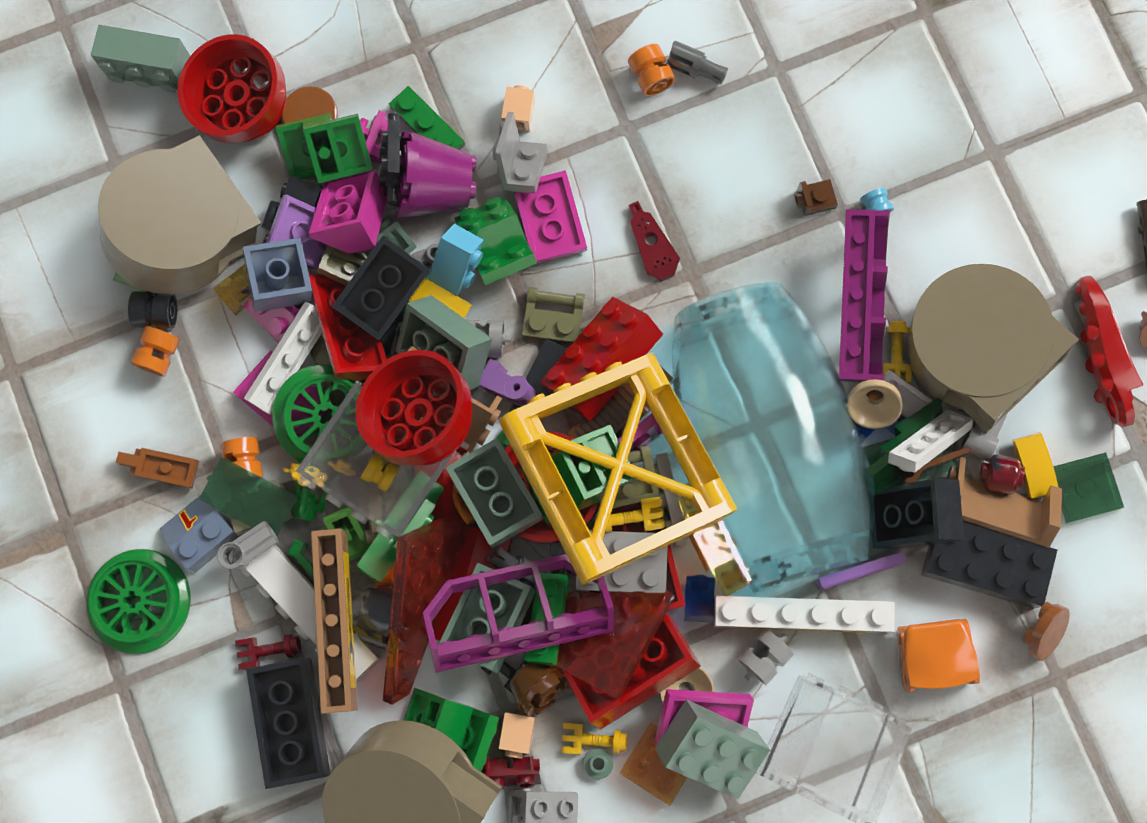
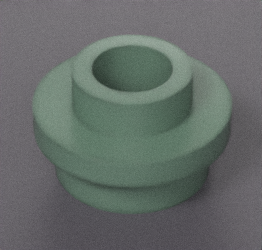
M604 749L591 750L584 759L586 773L594 779L607 777L613 769L612 756ZM596 758H601L604 761V767L600 770L593 767V761Z

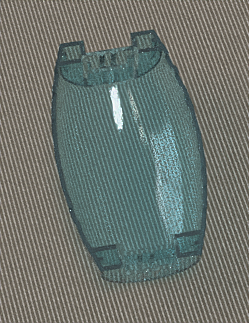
M777 282L756 283L726 290L699 300L681 310L675 316L673 325L671 355L672 377L674 378L672 383L673 390L738 509L732 515L711 526L720 544L733 562L732 564L744 578L752 592L758 593L782 586L788 582L869 561L871 522L869 489L866 480L863 447L857 424L848 413V396L842 381H839V373L823 341L804 311L787 289Z

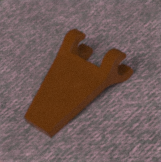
M969 447L933 459L915 473L904 471L900 475L903 479L902 484L915 482L921 473L964 457L970 453Z

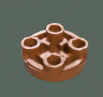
M312 86L303 87L291 93L286 99L282 119L285 124L330 113L333 120L338 118V109L332 96L325 90Z
M1045 602L1039 611L1038 616L1040 619L1035 627H1029L1023 637V642L1028 644L1029 655L1039 661L1045 660L1053 653L1063 638L1069 623V609L1058 603L1051 604Z

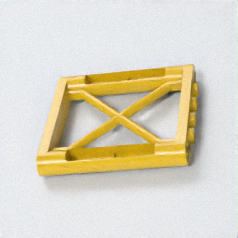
M654 353L647 354L623 365L621 362H616L605 369L606 372L599 375L596 372L590 373L581 378L580 383L573 386L570 383L563 384L556 388L554 393L545 397L544 394H539L531 398L527 405L517 408L499 419V423L582 585L719 522L738 511ZM625 383H629L635 394L615 458L548 433L540 421L542 418ZM645 401L691 487L627 463ZM545 445L611 469L592 534ZM623 474L690 499L698 512L695 516L611 555L602 541Z

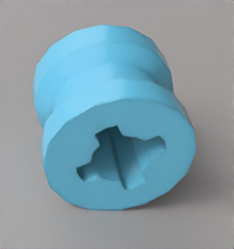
M886 188L875 189L860 198L861 204L866 206L867 210H890V213L894 210L893 204L887 200L888 192Z

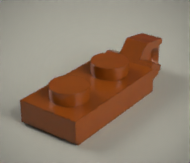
M136 448L134 455L118 451L116 463H119V465L131 467L129 473L136 477L193 489L200 462L197 459L146 448Z

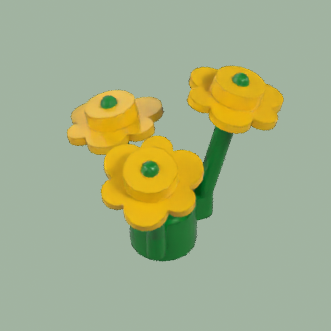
M336 458L335 461L328 459L325 462L335 472L319 501L316 494L309 492L310 485L319 486L326 478L324 473L318 472L315 467L308 466V463H302L300 460L291 462L290 467L283 468V472L292 473L291 478L295 480V495L292 503L295 505L293 516L302 520L312 521L315 520L317 512L323 513L325 503L340 475L344 474L348 477H355L356 473L350 470L351 464L345 459Z

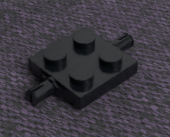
M389 113L387 116V130L381 131V143L379 144V160H381L379 186H384V196H387V204L394 206L399 204L400 120L399 114Z

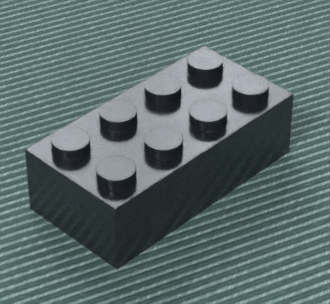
M963 522L964 540L928 545L921 576L1033 609L1040 608L1045 603L1058 549L1048 548Z
M303 657L246 669L265 789L330 776L311 658Z

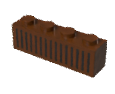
M661 366L670 385H672L674 378ZM625 383L618 388L592 421L583 417L567 432V436L576 439L611 425L616 437L619 439L623 434L635 396L629 383ZM646 401L642 410L640 421L651 412Z

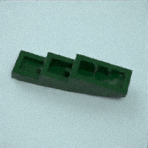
M936 398L894 426L895 438L880 447L881 459L865 469L867 489L873 494L879 493L904 472L903 470H898L896 465L888 463L889 452L942 414L941 399Z

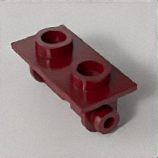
M534 756L513 757V768H507V758L486 759L481 771L502 786L501 790L505 786H517L521 789H528L536 784H541L539 772L540 759H534Z

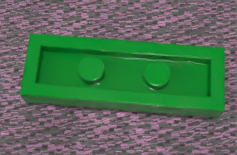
M409 86L388 103L389 107L399 114V117L415 133L459 150L465 146V141Z
M540 573L552 618H557L565 612L570 578L567 575ZM535 590L530 622L545 620L537 590ZM559 644L525 652L524 661L556 666Z

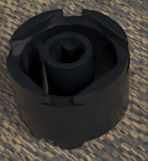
M378 586L375 589L369 587L363 595V605L360 613L353 621V632L358 633L359 639L365 643L392 653L400 652L402 649L398 647L402 643L408 644L418 625L419 612L415 611V604L419 605L417 598L385 586Z

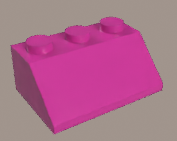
M373 169L324 182L309 230V236L312 239L349 254L359 251L365 252L376 246L387 203V196H384V186H379V175L376 170Z

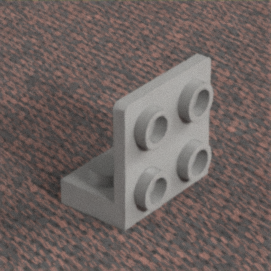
M507 112L505 122L500 124L499 141L493 146V159L497 160L498 165L497 177L501 179L504 191L536 193L548 153L547 144L520 142L514 112Z
M509 790L508 823H577V792Z

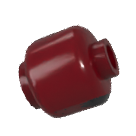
M995 454L992 455L988 463L982 462L979 479L984 480L985 488L988 491L1011 495L1016 489L1022 488L1025 467L1021 466L1020 461L1016 458Z

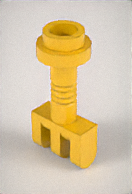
M890 321L889 327H886V333L892 334L891 364H882V375H885L888 370L900 377V373H904L903 380L911 384L910 364H902L903 334H908L909 327H906L905 321Z
M660 497L641 499L642 510L610 514L606 533L612 532L611 526L623 525L624 523L629 524L630 522L643 521L645 531L664 528L665 521L661 519L664 516L663 509L657 508L662 506V499Z
M563 723V729L574 730V735H562V741L573 742V747L563 746L561 747V753L582 754L583 745L611 747L614 754H620L621 751L626 752L627 734L622 733L621 730H615L614 736L584 733V724Z

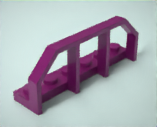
M846 210L839 381L863 382L874 379L884 381L882 359L883 337L886 326L884 306L888 274L886 255L890 210Z
M566 554L446 581L423 612L435 673L613 632L614 607L604 576L592 581L598 584L604 607L596 606L575 614L565 613L557 618H552L540 573L562 568L576 573ZM532 575L545 620H535L527 625L514 628L505 627L498 631L486 586ZM479 587L491 633L484 635L474 634L466 639L453 642L444 641L436 645L431 621L452 593Z

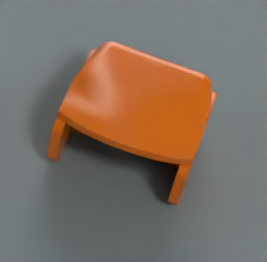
M967 619L897 627L899 665L905 692H915V687L938 689L955 687L966 683H980L977 654L972 643L970 626Z

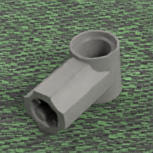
M1007 414L988 433L974 423L972 429L965 435L960 449L969 447V454L988 462L998 445L999 439L997 436Z
M263 521L233 542L223 544L219 548L217 559L224 568L242 570L252 560L278 544L279 541L272 528L266 521ZM237 549L240 553V558L235 564H231L229 554L232 550Z

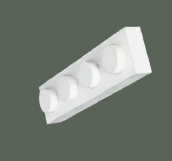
M307 302L303 304L244 397L245 400L269 415L272 413L273 403L280 387L291 375L299 370L322 334L316 309L312 304Z
M946 410L890 451L888 463L898 466L903 471L915 473L970 431L973 419Z

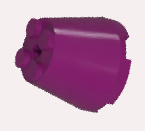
M402 132L400 135L401 155L398 183L400 184L398 193L399 204L394 205L398 207V211L395 210V217L410 218L468 208L470 199H474L476 194V182H472V172H475L477 164L476 155H470L467 152L417 133Z

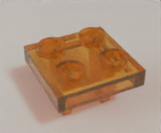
M650 722L619 774L671 806L688 777L665 768L655 750L656 745L654 741L658 726Z

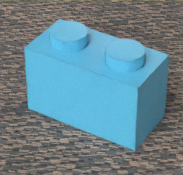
M453 224L440 239L431 267L432 272L428 280L456 296L464 287L468 289L476 277L473 270L478 266L483 256L480 250L484 240Z

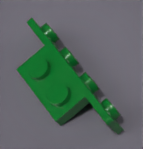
M420 473L356 567L380 583L395 561L404 552L409 555L418 542L415 535L420 528L425 531L435 517L430 513L436 506L434 504L444 491V488L424 473Z

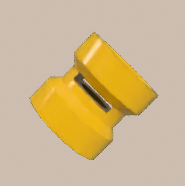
M374 453L360 479L367 483L374 482L377 484L378 489L387 492L400 466L394 463L388 464L383 461L380 455Z

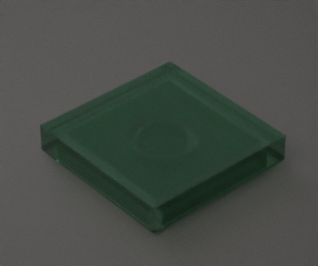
M1106 452L1053 466L1058 488L1062 489L1061 509L1066 523L1125 508Z

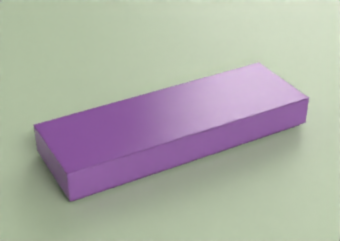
M902 551L820 577L815 581L818 590H824L900 566L906 562Z

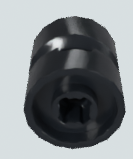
M149 291L131 292L128 301V319L133 328L151 327L152 324L156 328L173 329L175 327L178 314L175 294L157 293L153 296Z

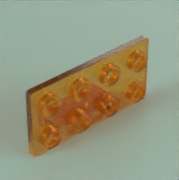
M678 495L680 507L684 514L680 517V521L682 522L697 515L698 512L692 501ZM724 519L688 536L705 571L712 570L724 596H729L753 583L750 569L742 561L737 551L736 541L729 535L724 525Z

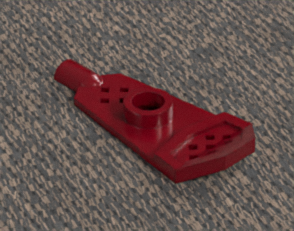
M639 201L629 204L628 206L633 214L630 224L647 275L660 281L675 276L680 261L677 252L651 213L644 212ZM652 236L656 239V242L653 245H648L645 239Z

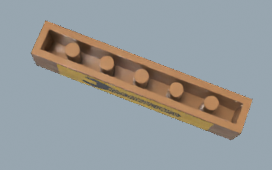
M341 528L311 531L321 714L358 711L348 535Z

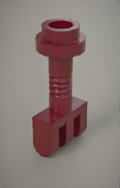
M292 634L284 635L282 642L259 646L255 637L235 641L236 647L247 645L246 651L236 652L237 658H249V662L238 664L239 670L259 667V657L285 653L288 658H292L296 654L301 653L300 638Z

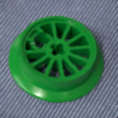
M330 364L312 365L291 375L280 387L272 407L273 429L283 449L297 461L300 460L302 463H308L309 466L321 468L330 467L325 463L328 459L335 461L336 458H340L349 462L365 449L367 443L362 438L357 423L342 419L340 415L356 411V407L345 408L350 402L351 395H353L357 403L364 382L362 380L353 381L335 376ZM321 382H332V386L324 392L323 396ZM312 384L316 385L320 400L319 404L305 391L306 387ZM335 389L342 391L344 394V401L339 406L332 405L329 400L330 392ZM301 393L314 406V409L311 410L294 405L296 397ZM329 408L331 410L329 415L332 417V420L330 422L325 421L322 424L320 422L321 416L318 413L320 410L326 411ZM296 409L309 413L311 417L292 422L291 410ZM313 422V425L301 437L296 435L293 429L294 426ZM339 422L356 427V431L351 438L338 426ZM318 427L319 432L314 447L311 448L303 443V440ZM332 428H335L346 440V443L341 447L336 448ZM324 430H327L331 446L330 450L326 451L319 450Z
M150 549L128 550L105 562L93 577L86 599L88 619L96 635L109 647L129 654L152 652L173 640L184 626L191 604L189 583L182 569L170 557ZM137 566L134 583L132 584L128 570ZM144 569H152L153 573L141 585ZM119 573L122 574L125 588L115 580ZM160 576L164 585L151 591H147L148 588L154 583V581ZM110 584L120 592V595L106 593ZM167 592L166 603L152 601V596ZM139 596L141 598L140 602H137L135 605L131 604V599ZM105 598L118 600V603L104 607ZM151 605L165 607L161 619L149 610ZM121 608L116 616L109 621L107 613ZM138 614L142 616L143 623H141L139 630L135 631L131 627V620ZM120 621L122 624L123 633L119 632L118 628L116 627V625Z

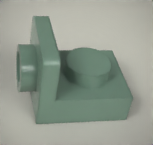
M395 216L390 219L388 217L382 219L377 242L382 236H386L408 253L417 248V245L399 224Z

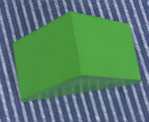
M348 506L323 518L328 530L341 528L347 532L349 562L365 554L369 548L366 533L357 512L352 507Z

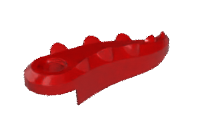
M1087 275L1081 277L1075 287V292L1080 295L1082 301L1079 306V312L1085 319V328L1082 330L1080 338L1081 341L1088 345L1089 358L1085 363V368L1089 373L1094 374L1098 385L1093 398L1098 403H1104L1111 421L1123 428L1134 424L1135 412L1132 403L1134 398L1131 390L1143 386V382L1128 353L1106 295L1092 276Z

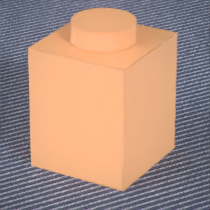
M522 85L506 87L501 116L502 122H505L507 112H514L517 130L530 131L535 104L534 90H530Z
M505 713L499 749L505 750V756L522 758L523 753H530L536 717Z

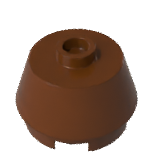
M528 662L520 666L509 684L518 710L524 711L530 717L533 711L536 715H539L556 702L553 698L557 695L558 690L561 688L563 691H566L569 686V682L563 673L564 670L555 665Z

